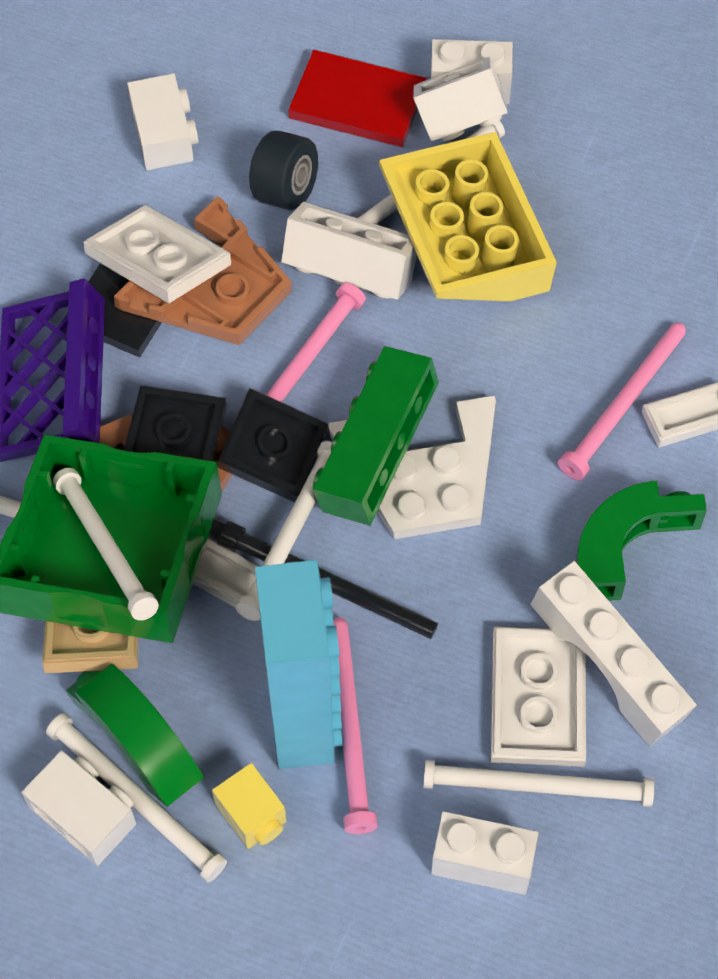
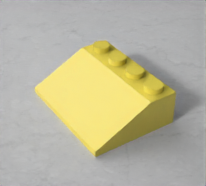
M496 132L379 160L381 172L437 299L514 301L550 291L557 261Z

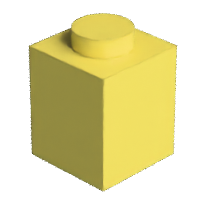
M252 763L212 790L216 807L247 849L256 843L265 845L274 840L283 831L284 827L282 825L287 822L285 807Z

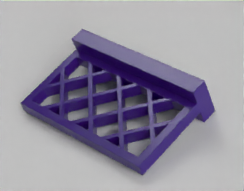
M85 278L69 282L68 292L2 308L0 336V462L37 454L44 436L42 433L58 414L63 417L62 434L53 436L100 443L105 299ZM68 307V315L57 327L48 322L60 308ZM33 316L35 319L20 336H17L15 334L16 319ZM46 326L52 333L36 351L29 343ZM63 339L67 342L66 352L54 365L47 357ZM24 349L28 350L33 355L15 373L13 371L14 360ZM43 362L51 369L34 388L27 380ZM61 376L65 379V389L52 402L44 395ZM23 385L31 392L14 411L10 408L11 398ZM42 400L49 407L32 426L24 418ZM20 423L29 429L17 444L8 446L10 434Z

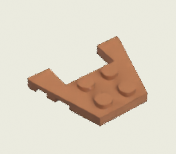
M217 196L194 218L195 230L230 252L231 265L169 304L129 281L114 296L116 308L240 345L291 293V280L262 246L258 247L249 237L248 229L240 219L235 220L228 212V205L222 198Z

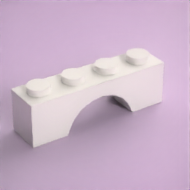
M575 561L538 588L530 605L560 640H567L573 643L593 660L610 683L618 700L619 711L649 747L682 722L697 706Z

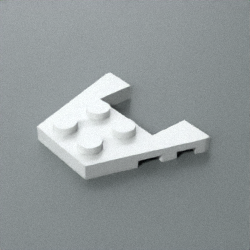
M495 396L456 402V414L463 442L406 451L377 511L393 539L481 525L496 405ZM347 420L328 423L329 435L332 441L338 431H342Z

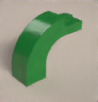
M657 481L643 482L620 490L606 499L590 516L581 534L575 562L608 601L621 600L626 584L622 554L625 547L634 539L648 533L700 530L707 511L705 495L676 491L666 496H659Z
M113 663L102 671H84L77 678L76 682L65 690L73 703L104 730L128 760L146 789L166 807L204 778V775L185 746L161 714L137 686Z

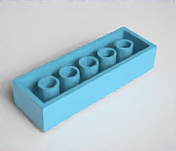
M317 560L255 567L279 770L335 763L334 747L343 746L340 713L339 644L336 625H334L330 577L320 578Z

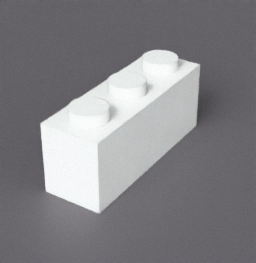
M302 202L288 217L281 262L294 266L303 273H316L331 278L340 285L348 282L356 287L372 291L378 297L398 300L412 282L417 253L408 234Z

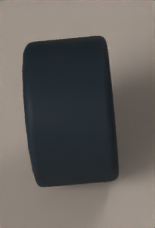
M279 130L267 133L257 145L251 160L249 187L252 196L260 203L286 210H296L302 202H306L314 187L318 171V152L315 144L307 137Z

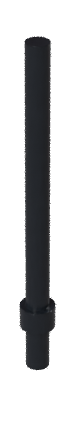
M214 518L209 532V536L218 540L217 544L232 552H236L239 549L262 561H265L273 546L245 533V527L230 520L225 524ZM289 553L284 563L305 560ZM318 567L320 578L330 577L332 594L428 639L433 638L439 623Z

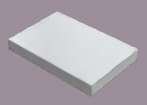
M147 205L83 241L85 254L168 304L231 265L230 252Z
M493 628L490 763L585 767L586 653L567 640H560L551 629Z

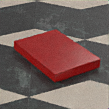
M313 49L288 109L289 119L403 148L418 109L414 100V85L426 81L427 78Z

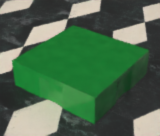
M44 435L24 484L20 508L11 524L7 527L0 544V613L173 643L222 496L217 462L157 452H127L105 444ZM73 468L78 472L82 480L80 486L144 590L152 593L156 598L158 610L149 619L136 620L132 617L128 610L129 600L65 495L60 494L56 490L53 478L61 469Z

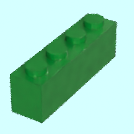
M384 346L377 361H373L370 364L366 375V383L360 395L353 398L349 407V417L342 431H338L333 438L331 454L324 468L318 469L313 480V492L323 513L371 526L439 384L431 357Z

